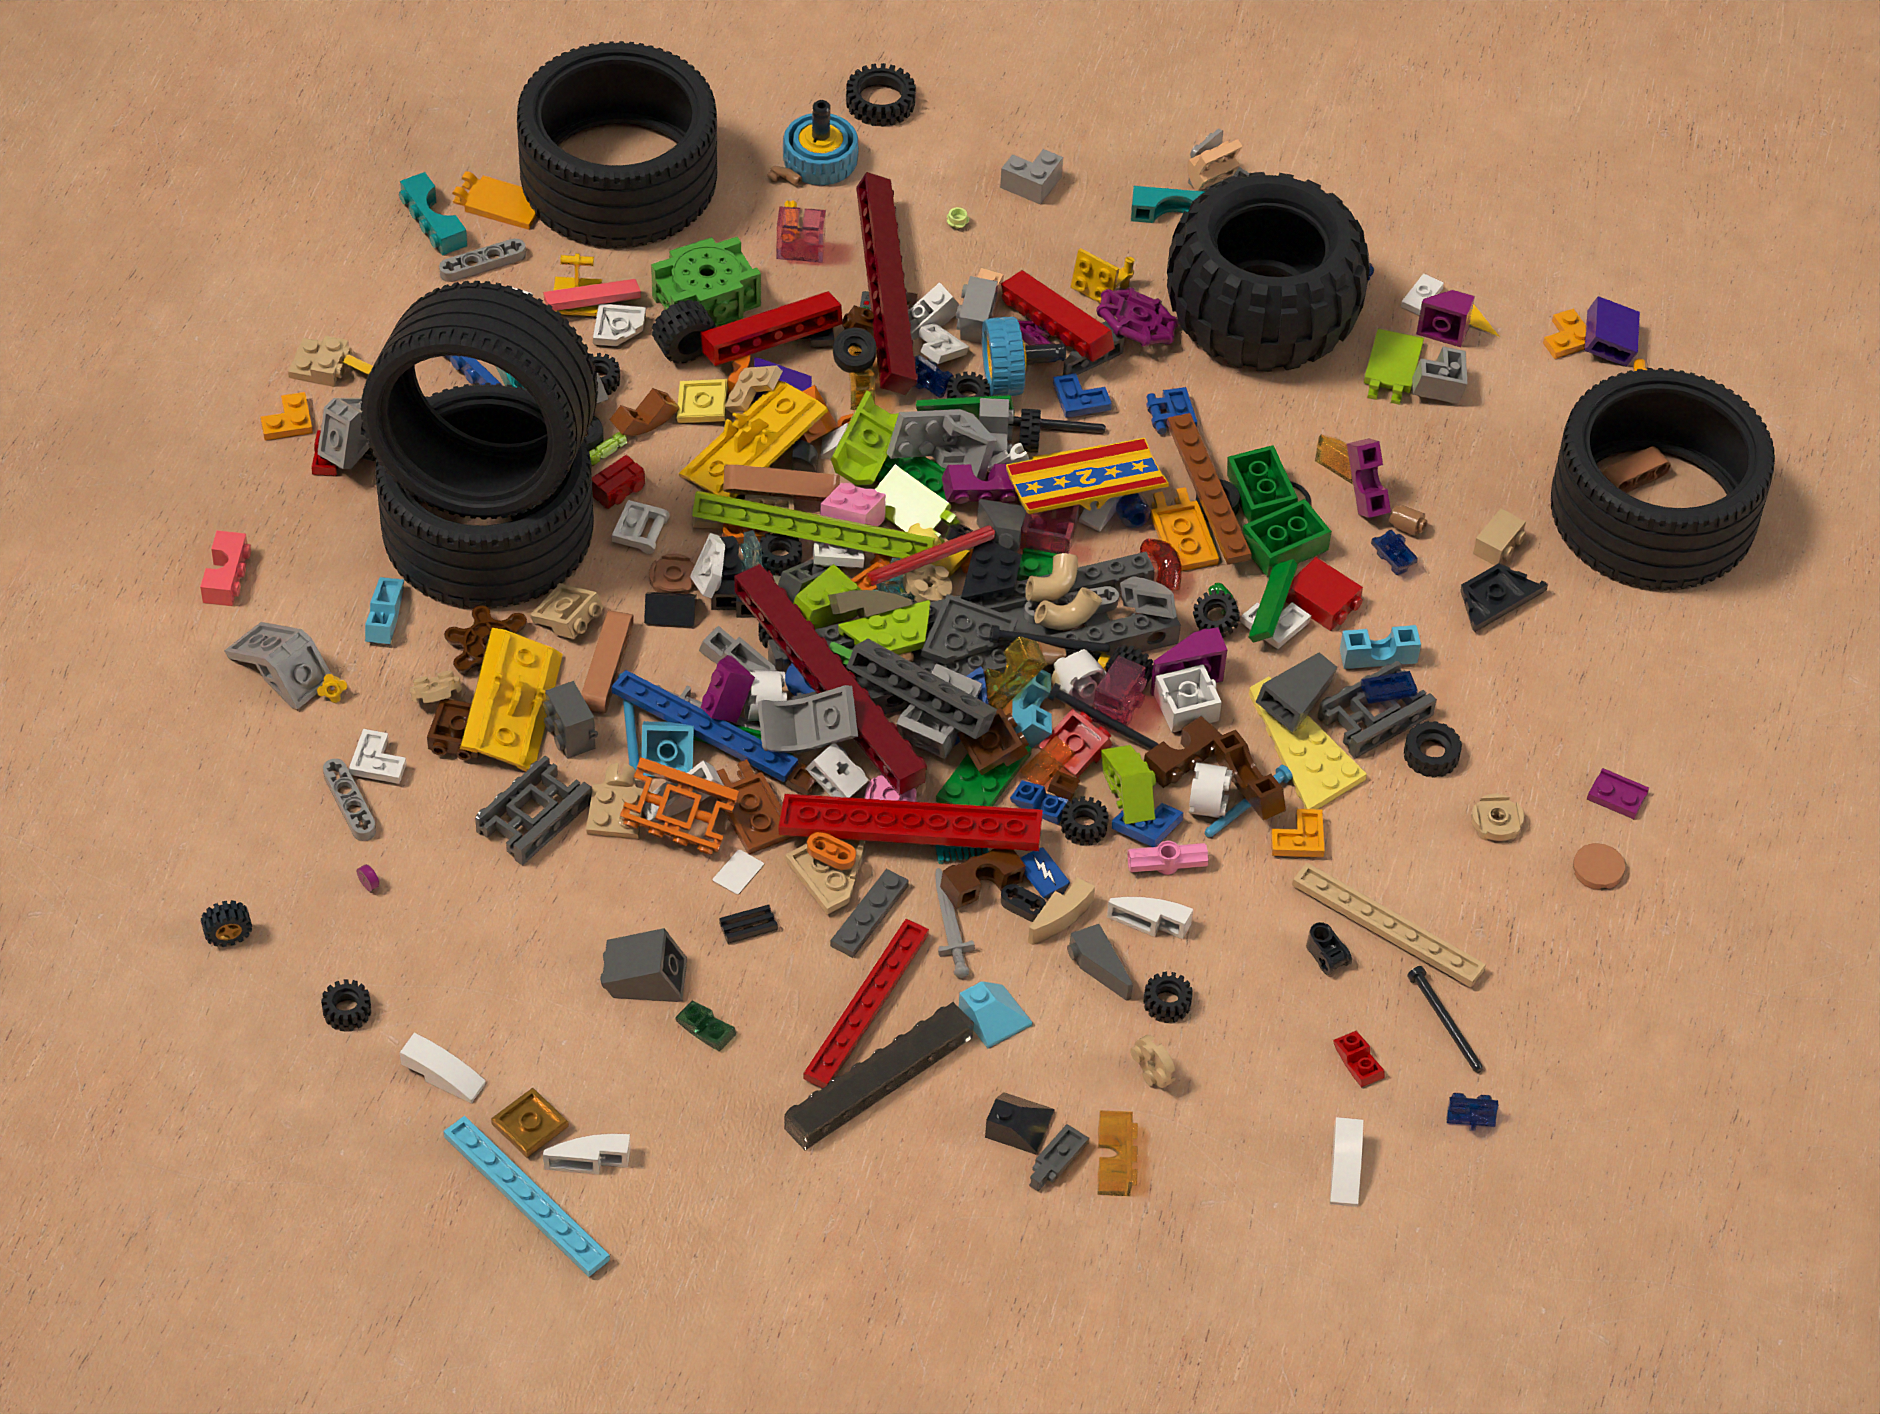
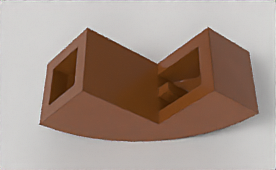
M652 388L636 410L620 405L609 420L622 435L636 436L659 427L669 420L680 407L668 393Z

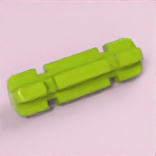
M617 432L612 436L613 439L608 438L595 447L596 450L592 449L589 451L591 465L594 466L600 462V458L603 460L618 450L617 447L621 448L627 444L626 435Z

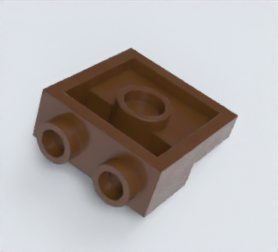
M446 698L440 700L427 735L428 750H431L438 756H444L446 753L455 754L459 759L465 761L471 758L478 759L479 752L475 753L460 749L472 703Z
M1001 707L997 709L989 731L979 738L974 739L962 731L957 733L981 775H984L1003 762L1006 766H1009L1029 754L1025 748L1029 745L1022 732L1016 733L1014 730L1018 726L1011 713L1005 715Z

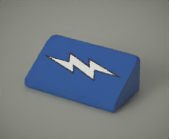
M1043 847L1039 848V851H1032L1020 857L1026 865L1024 874L1043 898H1050L1055 891L1061 894L1065 893L1070 885V881Z

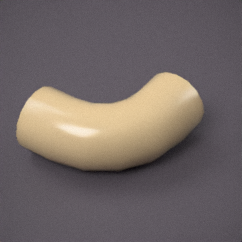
M1067 553L1053 556V571L1050 576H1030L1028 578L1026 599L1034 602H1042L1043 600L1050 602L1065 596L1075 583L1078 557Z
M1082 587L1074 600L1067 605H1056L1043 600L1036 609L1034 620L1037 624L1050 629H1073L1085 623L1096 612L1102 603V599L1092 590Z

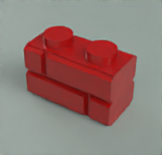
M626 454L592 477L593 498L599 501L606 509L615 504H621L628 495L633 492L637 493L644 487V468L635 463Z

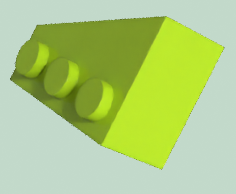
M833 564L798 593L793 604H797L803 617L807 621H811L815 629H819L858 615L857 609L833 615L828 595L862 589Z
M1131 745L1101 750L1103 774L1111 793L1118 794L1120 800L1116 801L1118 809L1123 808V821L1125 825L1154 820L1152 786L1156 785V778L1153 770L1150 771L1147 762L1141 759L1140 753H1137Z

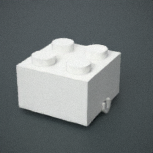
M1203 664L1156 676L1154 696L1172 733L1181 731L1182 728L1200 716L1209 723L1219 721L1222 702L1216 692V682L1214 679H1210Z

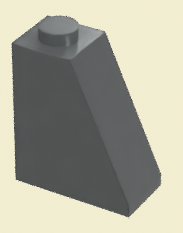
M980 499L976 522L979 528L990 525L995 530V538L990 541L1018 553L1027 518V512L1024 507Z

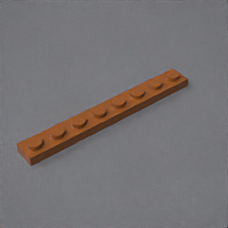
M1191 413L1168 417L1167 426L1227 565L1251 560L1250 549Z

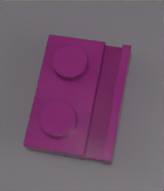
M1602 768L1588 793L1587 800L1634 820L1645 797L1648 795L1649 787Z

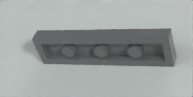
M886 868L830 940V946L853 958L907 889L909 880Z

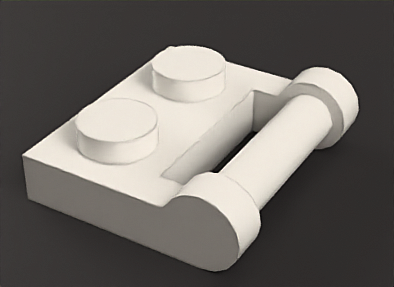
M628 500L612 533V542L639 548L646 554H652L656 548L655 542L662 526L667 523L670 517L669 512L662 508ZM648 519H655L647 538L640 537Z

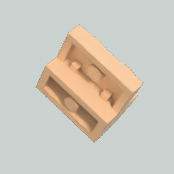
M1238 139L1231 143L1226 141L1211 150H1206L1200 155L1189 159L1188 175L1196 191H1201L1235 174L1240 166L1236 156L1243 147Z

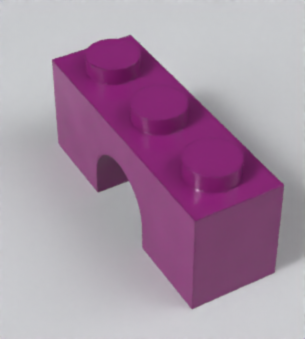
M1368 438L1346 443L1358 514L1370 518L1391 513L1388 489L1382 486L1378 476V466L1383 465L1380 441Z
M971 464L948 465L942 475L947 502L964 504L967 502H979L980 499L1010 503L1016 501L1018 495L1009 478L1006 464H994L987 476L988 481L978 479L972 471Z

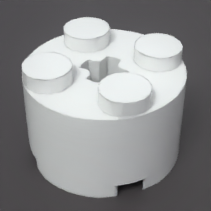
M1085 649L1073 653L1066 658L1061 657L1054 663L1055 670L1051 677L1052 687L1056 682L1061 685V690L1090 706L1099 700L1097 696L1101 691L1105 694L1109 687V675Z
M749 671L755 679L744 704L747 721H759V701H787V693L782 692V687L785 685V672Z
M1196 763V777L1193 778L1189 813L1216 818L1225 816L1229 795H1224V793L1229 791L1232 770H1227V767Z

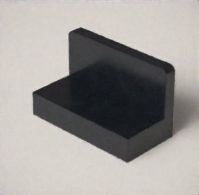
M647 592L645 594L644 623L693 626L697 594Z

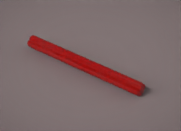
M988 525L869 571L866 573V580L870 586L885 582L995 538V530Z

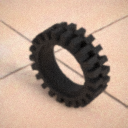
M875 63L871 64V69L867 65L862 67V71L857 69L855 75L851 74L849 80H847L846 106L849 108L850 114H854L855 119L859 120L862 117V123L867 124L871 120L872 126H876L877 122H881L882 127L886 126V121H889L890 125H895V119L901 123L904 121V117L908 118L910 112L914 111L916 84L914 85V79L910 78L908 72L904 74V69L902 68L895 71V65H890L889 69H887L885 63H881V68H877ZM885 85L898 90L901 97L896 102L880 105L864 100L861 92L867 87Z

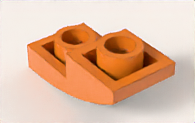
M751 355L733 360V373L730 374L727 380L728 396L734 389L743 369L750 368Z

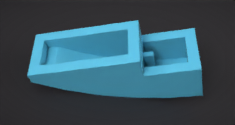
M379 578L370 602V613L365 624V642L391 643L400 610L404 579Z

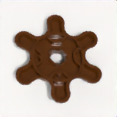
M486 606L475 607L472 610L474 624L471 627L465 629L450 627L444 633V637L449 644L464 648L463 653L453 661L455 669L460 673H466L471 668L482 665L487 647L484 644L488 642L491 629H503L517 634L525 627L527 623L526 616L522 613H513L507 619L498 621L491 617L490 610Z

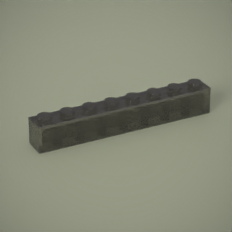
M954 1002L946 1007H940L931 1017L925 1021H919L913 1029L904 1035H898L892 1043L883 1049H877L871 1057L862 1063H856L850 1071L841 1077H835L830 1081L829 1085L820 1091H814L799 1105L791 1106L784 1114V1129L804 1151L972 1039L974 1022Z

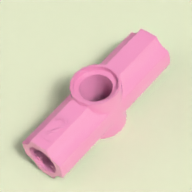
M1163 841L1158 847L1128 849L1127 851L1130 872L1157 870L1164 875H1170L1179 868L1208 866V850L1205 843L1177 845L1173 841Z

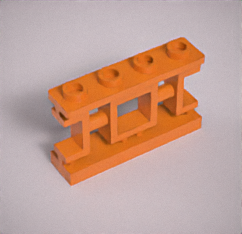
M640 757L633 779L643 782L645 785L637 806L627 802L624 803L620 814V819L624 820L623 825L634 829L642 826L648 828V833L662 838L663 834L673 837L672 841L677 844L687 846L688 843L697 845V850L710 855H712L713 851L718 853L724 836L712 832L719 809L732 813L739 791ZM647 773L678 784V786L667 783L663 796L648 792L653 778L643 774ZM696 790L725 800L727 804L716 801L712 813L700 810L698 806L702 795L692 791ZM670 792L695 800L687 823L662 815ZM644 802L657 805L659 808L655 820L664 822V825L629 813L632 811L641 814ZM694 819L709 823L704 837L714 841L704 840L681 832L679 829L690 831Z

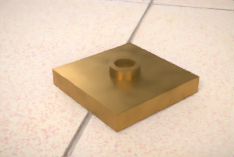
M531 1088L491 1118V1124L526 1158L569 1127L568 1121L534 1088Z

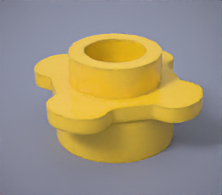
M326 674L322 686L317 688V693L319 696H326L330 698L331 702L336 703L340 701L342 691L347 689V683L333 674Z

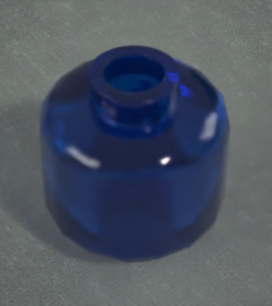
M1139 493L1123 495L1116 504L1117 515L1126 527L1139 528L1150 519V506Z

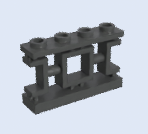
M1399 661L1383 666L1380 671L1371 676L1363 677L1360 682L1352 686H1346L1338 694L1323 699L1319 705L1317 718L1320 721L1324 720L1326 725L1338 721L1347 730L1344 733L1343 743L1349 745V753L1354 759L1434 715L1437 699L1431 693L1426 695L1424 689L1413 695L1404 685L1408 673L1405 670H1401L1402 664ZM1389 685L1394 692L1388 694L1383 687ZM1377 699L1387 710L1373 716L1364 705ZM1400 699L1407 705L1402 709L1397 703ZM1349 706L1354 712L1350 716L1343 710ZM1362 721L1368 728L1361 731L1357 723Z
M544 756L539 761H535L521 777H517L508 789L499 793L490 805L482 808L477 813L475 818L476 832L480 835L484 833V836L487 838L496 830L509 839L506 842L507 852L509 854L513 853L515 861L523 866L590 805L592 787L586 782L580 785V781L577 779L567 787L555 778L558 776L557 765L554 763L551 765L550 759ZM541 781L543 785L548 787L543 792L535 787ZM558 794L564 800L558 804L557 801L552 799L554 795ZM531 799L544 807L534 818L520 810ZM506 812L512 818L508 824L500 819ZM521 825L529 830L524 836L517 831Z

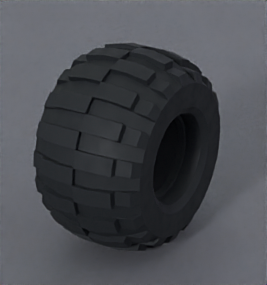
M1264 172L1249 173V177L1241 179L1233 176L1223 180L1222 184L1210 187L1193 200L1189 211H1184L1172 236L1167 266V289L1172 311L1176 312L1178 324L1192 341H1197V344L1203 348V351L1212 357L1221 356L1225 358V360H1228L1227 364L1238 368H1242L1243 365L1257 367L1256 371L1272 372V368L1284 367L1286 371L1300 368L1301 364H1306L1307 360L1315 362L1333 351L1339 341L1343 342L1352 331L1364 306L1370 272L1368 246L1365 243L1364 231L1359 221L1355 220L1352 212L1349 211V208L1334 193H1325L1321 189L1320 184L1309 179L1305 182L1294 179V175L1280 172L1279 176L1265 175Z

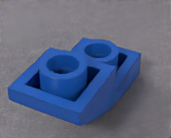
M1023 780L1010 797L1011 802L1020 808L1043 810L1042 819L1055 824H1059L1062 820L1063 808H1066V803L1069 801L1065 798L1047 794L1044 786Z

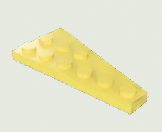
M1269 676L1250 687L1249 695L1259 716L1263 718L1266 731L1275 743L1274 747L1282 764L1288 767L1292 773V781L1296 787L1295 791L1298 798H1301L1304 809H1319L1366 780L1367 774L1308 715L1296 731L1291 732L1256 703L1263 683L1271 680Z

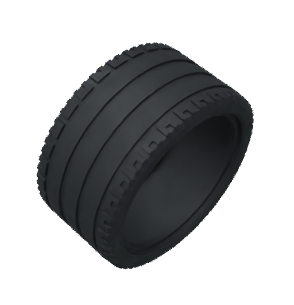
M609 41V43L599 42V44L595 45L592 43L589 46H579L578 49L573 48L570 49V52H563L561 56L553 57V60L547 61L545 66H540L539 70L535 71L533 76L528 79L527 84L524 85L517 107L520 180L523 193L527 202L530 203V207L544 224H548L549 228H554L555 232L563 233L567 238L571 237L575 241L580 240L584 244L591 243L593 246H612V248L622 246V248L632 245V247H636L639 244L647 245V243H655L659 239L664 240L667 236H673L676 232L683 231L684 227H689L691 222H695L697 216H701L703 210H706L708 203L711 202L714 195L718 173L717 109L709 83L706 82L705 77L701 76L698 70H695L692 64H688V61L685 59L681 60L680 56L672 55L670 51L665 52L662 48H654L652 45L645 46L643 43H624V41H619V43H614V41ZM612 123L646 126L666 134L678 143L672 149L656 158L629 165L591 163L574 157L558 147L564 140L579 131Z
M463 281L462 284L455 282L451 286L448 284L444 285L441 289L438 287L433 292H428L424 297H420L402 315L367 377L361 398V420H363L362 427L366 430L365 438L369 439L368 445L373 449L374 457L379 459L378 463L380 466H384L385 472L392 476V480L398 482L403 490H408L411 496L415 495L418 497L419 501L429 503L428 506H435L439 508L438 510L442 512L444 510L448 511L452 515L459 514L460 517L464 518L465 516H470L471 519L480 517L483 520L489 517L491 519H497L498 517L507 518L508 515L516 516L519 512L525 513L528 509H533L537 504L543 503L545 499H548L556 491L566 477L591 425L598 398L597 372H594L595 364L591 361L592 355L587 352L588 347L586 344H583V338L581 335H577V330L574 326L571 327L569 321L561 317L560 312H555L551 305L544 304L540 298H534L533 294H526L519 288L515 290L512 289V286L507 285L505 287L497 282L496 284H491L490 281H485L484 283H480V281H474L473 283ZM440 356H463L481 360L500 368L521 383L534 398L544 417L547 434L528 442L515 444L493 443L467 435L445 421L429 404L419 386L415 364Z
M1647 368V370L1637 369L1634 372L1630 370L1625 374L1621 372L1617 376L1608 377V380L1603 379L1599 385L1595 384L1591 390L1588 389L1585 395H1582L1579 401L1575 403L1564 428L1551 488V510L1555 526H1558L1557 530L1559 534H1562L1563 541H1566L1567 546L1574 550L1576 556H1580L1583 562H1588L1591 568H1596L1601 574L1605 573L1607 577H1614L1619 582L1625 581L1628 582V585L1635 584L1641 588L1645 586L1649 587V589L1660 588V590H1665L1666 588L1676 590V588L1686 589L1688 586L1693 588L1697 587V584L1704 585L1707 581L1712 582L1716 577L1720 578L1724 576L1725 572L1729 573L1732 567H1736L1739 561H1742L1748 553L1755 539L1772 482L1775 465V449L1773 440L1770 438V432L1766 430L1767 425L1762 422V417L1756 414V410L1751 408L1747 401H1743L1739 394H1734L1733 390L1726 389L1723 384L1715 383V380L1705 379V376L1702 375L1700 377L1696 376L1692 372L1689 374L1683 370L1674 371V369L1664 370L1663 368L1653 370V368ZM1655 446L1661 452L1683 457L1705 469L1719 482L1727 495L1715 502L1697 507L1672 508L1653 505L1636 499L1617 488L1602 474L1596 463L1617 453L1645 450Z
M475 383V385L470 386L469 384H464L463 387L454 386L450 390L446 388L440 393L435 392L432 396L425 397L432 408L445 421L477 439L493 443L515 444L528 442L547 434L545 420L539 406L527 390H523V387L518 386L515 388L509 384L506 386L501 385V383H496V385H491V383H485V385ZM584 437L566 477L554 494L542 506L519 519L495 525L459 524L430 513L417 502L418 497L415 495L411 496L408 490H403L398 482H394L392 476L385 472L384 466H380L378 463L379 459H376L375 474L380 524L386 553L393 567L398 570L399 575L404 576V580L407 583L411 582L412 587L415 589L419 588L421 593H427L431 598L436 597L438 601H447L450 605L459 604V607L469 606L470 608L486 606L493 609L497 608V606L519 605V602L523 601L525 603L529 602L531 598H539V595H545L549 593L550 589L554 590L557 584L565 582V578L570 577L573 570H577L579 563H582L584 555L588 552L593 533L594 513L592 465L586 437Z

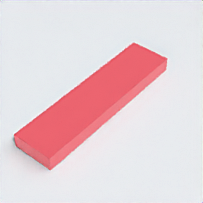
M636 279L547 291L543 292L546 305H551L552 309L557 311L640 299L641 290Z

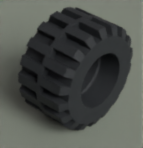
M679 301L675 305H670L668 309H664L661 315L655 319L656 323L652 326V336L670 362L673 361L677 364L679 362L687 363L704 355L701 332L716 328V325L704 306L698 301Z

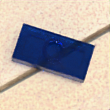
M1410 671L1362 679L1361 682L1368 704L1416 696L1418 691Z

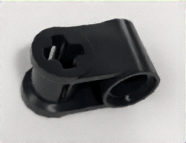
M1318 922L1311 926L1306 948L1326 975L1332 974L1334 969L1342 965L1348 966L1352 963L1350 951L1328 924Z

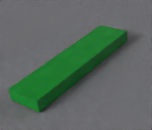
M1011 395L917 400L916 402L917 411L961 409L974 414L978 420L980 398L1009 399V409L1014 410Z
M1294 559L1273 565L1248 636L1253 643L1271 638L1274 635L1298 566Z

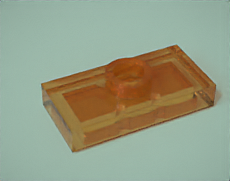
M1055 736L1020 772L1031 783L1044 786L1055 775L1056 771H1059L1075 753L1060 738Z

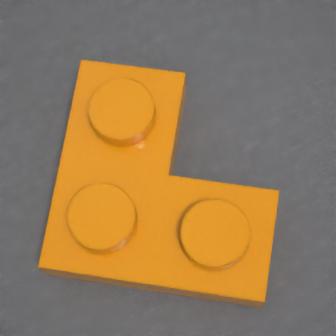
M1574 308L1554 314L1552 322L1559 332L1544 337L1543 341L1544 346L1552 357L1557 359L1585 350L1586 325Z
M305 392L281 395L284 413L260 417L265 441L313 433Z
M1297 809L1296 829H1272V856L1324 857L1323 811L1319 809Z

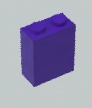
M1598 296L1587 310L1585 351L1627 367L1638 353L1640 312Z

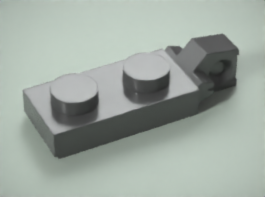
M1066 1124L1036 1158L1035 1164L1032 1167V1170L1035 1172L1030 1177L1031 1183L1029 1186L1039 1191L1046 1184L1047 1180L1053 1183L1089 1144V1137Z

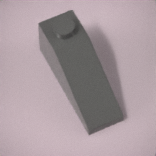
M1106 321L1102 322V324L1112 330L1115 348L1094 362L1085 356L1082 357L1073 349L1064 361L1063 375L1074 373L1079 375L1123 354L1125 337L1122 335L1116 336Z
M813 559L783 571L778 586L785 589L789 600L794 603L796 595L830 566L824 567L814 564Z
M1096 924L1072 932L1070 934V943L1067 945L1070 958L1072 960L1075 959L1080 969L1126 1001L1130 1000L1133 983L1101 925Z

